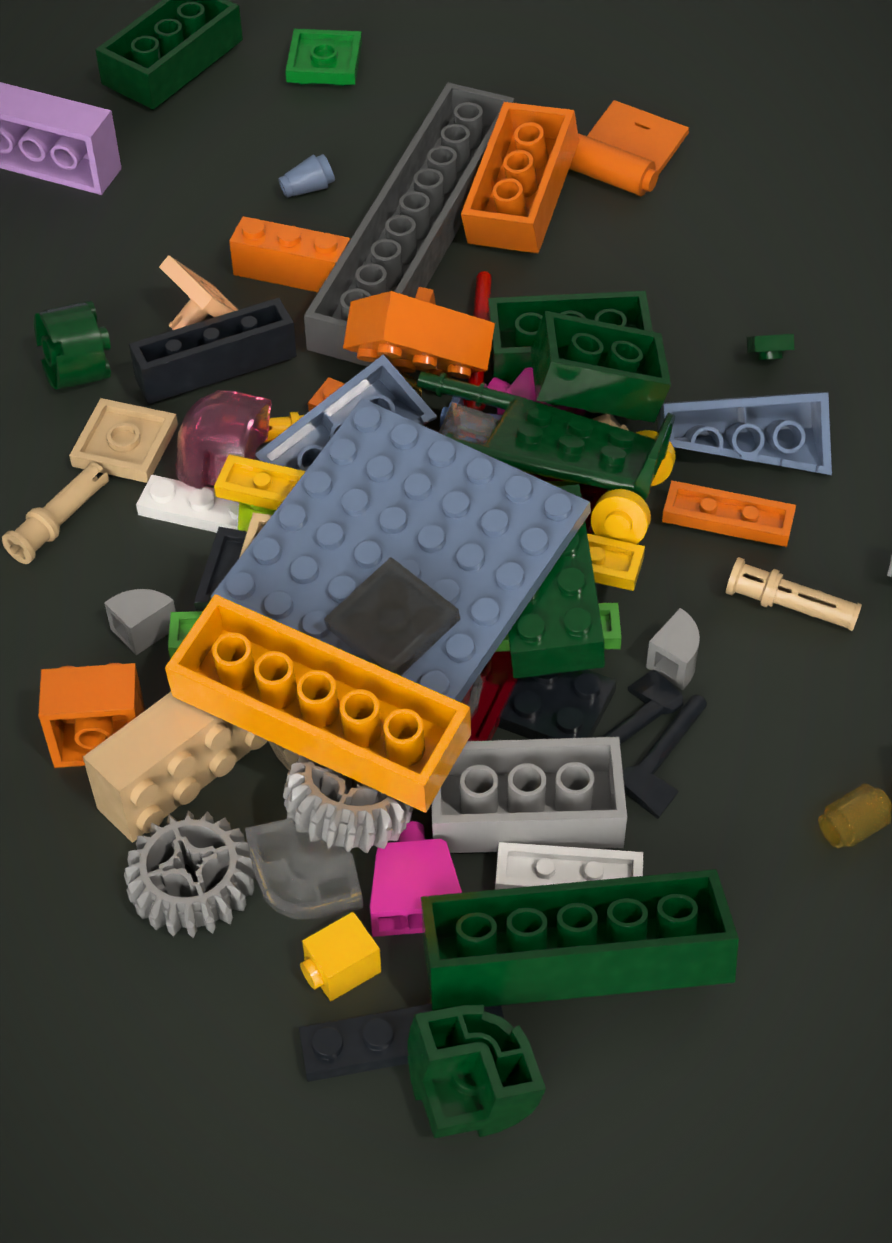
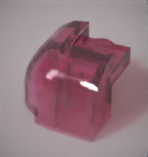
M217 390L215 393L198 400L185 414L178 433L175 469L178 479L188 486L201 490L207 484L215 485L229 454L254 460L256 449L268 439L271 399L236 391Z

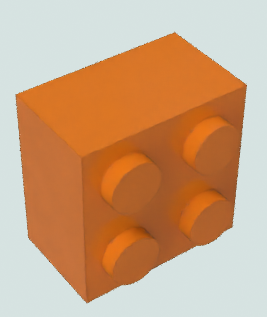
M109 663L99 666H62L54 669H41L38 716L54 768L85 766L83 756L146 710L135 663Z

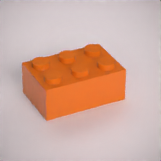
M389 291L350 302L343 349L356 352L359 360L372 363L384 354L392 365L401 372L413 373L419 370L439 376L444 372L447 373V378L468 379L471 377V373L488 370L495 323Z

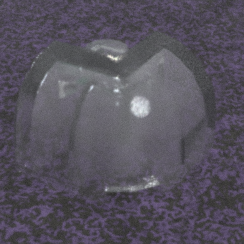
M293 818L245 828L256 884L264 901L277 913L291 919L317 920L363 909V898L353 855L350 852L347 853L344 847L334 845L328 850L327 843L322 840L310 842L308 832H296Z

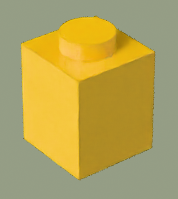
M354 911L302 940L305 961L300 963L301 970L309 985L314 990L321 987L330 1002L381 973L380 948Z

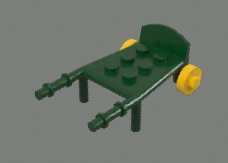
M421 371L417 387L435 391L437 397L446 394L473 401L475 406L479 408L484 404L505 410L484 445L454 438L453 432H448L445 436L523 472L609 489L610 491L598 499L591 514V526L595 535L638 544L644 538L651 520L650 510L645 500L649 497L651 486L661 484L669 477L676 459L674 447L670 442L675 420L674 414L667 413L658 432L644 430L634 433L530 399L486 388L487 385L483 382L478 386L447 378V373L444 372L439 376Z

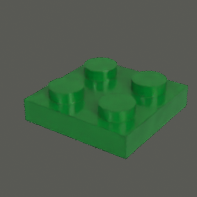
M294 29L286 66V82L334 84L337 86L355 85L362 46V32Z

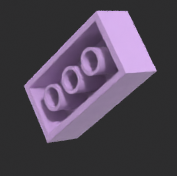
M0 82V168L102 195L122 169L112 111Z

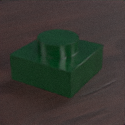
M794 334L746 337L747 353L759 352V360L783 358V350H795Z

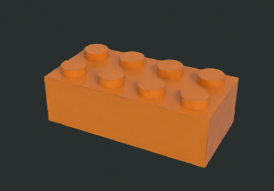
M510 102L503 103L461 212L468 244L539 254L579 143L575 110Z

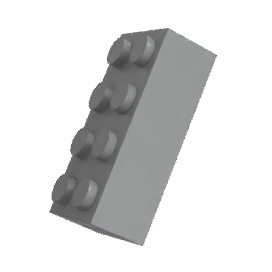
M619 737L467 741L432 802L433 839L445 840L450 853L498 852L499 842L592 849L624 848L627 809Z

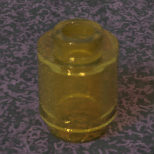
M862 784L827 805L825 813L818 818L819 826L825 838L835 848L853 847L890 824L892 804L883 790L877 787L874 788L869 784Z

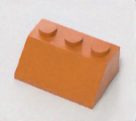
M242 216L229 240L233 275L318 293L351 238Z

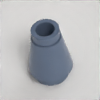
M313 154L285 173L284 176L279 177L278 181L285 197L289 198L327 189L328 184L335 181V177L325 155L321 154L316 157Z

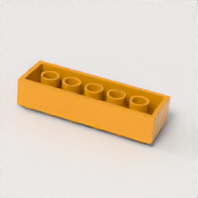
M214 594L165 667L173 697L425 813L428 811L471 736L470 706Z

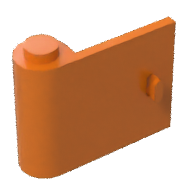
M613 100L587 136L578 133L579 143L569 169L635 195L643 196L647 191L651 192L654 189L659 174L689 134V127Z

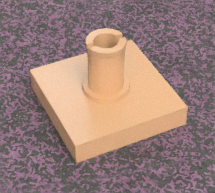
M170 255L159 266L190 298L174 320L168 324L172 330L201 322L208 314L217 317L239 310L213 284Z

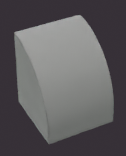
M150 589L125 591L104 602L110 629L135 655H138L169 634L171 612H176L173 599L166 594Z
M679 608L649 641L646 664L647 669L650 671L654 669L681 690L689 684L694 675L700 641L699 630L695 621L683 609Z

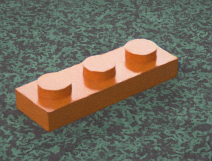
M671 480L663 509L662 522L787 547L796 505Z

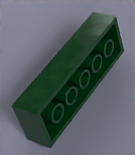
M717 869L421 897L423 945L432 1011L462 1005L500 1006L735 983L739 938Z

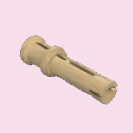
M90 462L77 477L43 508L31 509L26 514V521L15 531H7L2 536V543L7 552L20 563L29 564L35 559V552L45 542H53L59 536L60 526L102 486L109 482L107 472L103 473L99 478L96 476L103 469L102 466Z
M740 557L737 558L725 592L731 596L736 592L759 600L761 606L766 608L768 606L772 607L775 603L808 616L848 628L850 631H853L862 604H856L785 580L779 570L773 569L771 572L747 565L745 564V559Z

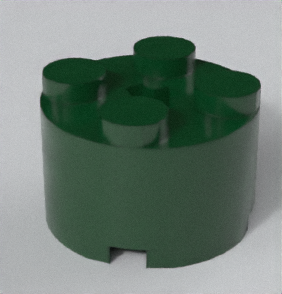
M91 300L44 310L34 315V332L37 347L42 346L45 356L44 359L40 360L52 388L65 389L111 377L110 365L104 351L111 348L109 334L105 326L98 327L96 309Z

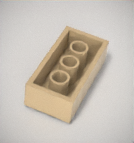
M170 692L83 756L97 809L133 843L137 840V836L150 833L151 823L160 826L164 818L179 806L193 801L202 788L215 778L225 776L232 770L237 761L251 750L261 748L268 740L173 697L172 692Z

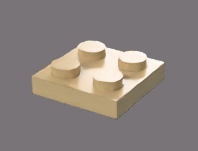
M100 398L69 455L72 467L85 469L90 462H94L103 468L99 473L107 472L108 475L147 483L178 426L176 414Z

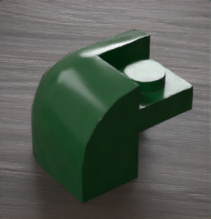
M462 1005L414 1015L407 1043L410 1080L415 1100H422L434 1139L474 1130L478 1131L481 1138L516 1125L532 1114L539 1105L546 1087L530 1042L520 1025L514 1028L502 1017L484 1011V1005Z

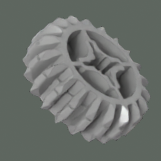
M301 755L298 761L292 764L291 770L287 773L283 792L287 819L295 822L296 832H308L310 842L319 840L326 842L328 850L334 845L344 847L347 853L354 847H359L365 853H368L373 845L385 849L388 841H398L400 834L403 830H406L407 823L411 820L412 806Z
M188 810L184 817L185 820L176 821L169 814L166 826L160 827L151 823V828L149 829L151 837L137 836V850L128 851L127 861L129 867L125 868L124 878L126 885H128L127 894L129 901L135 905L136 912L141 919L149 917L150 925L155 930L166 925L168 932L173 937L182 927L187 928L188 934L194 938L197 927L206 926V929L213 934L216 928L215 921L220 919L231 925L233 919L232 910L244 911L246 906L245 896L253 895L255 888L253 879H255L257 869L256 863L252 860L254 858L252 847L249 845V842H245L244 834L240 831V828L231 830L230 823L225 817L214 823L213 816L208 811L200 820H195L194 815ZM185 864L189 866L191 874L194 873L197 882H194L191 874L187 873Z

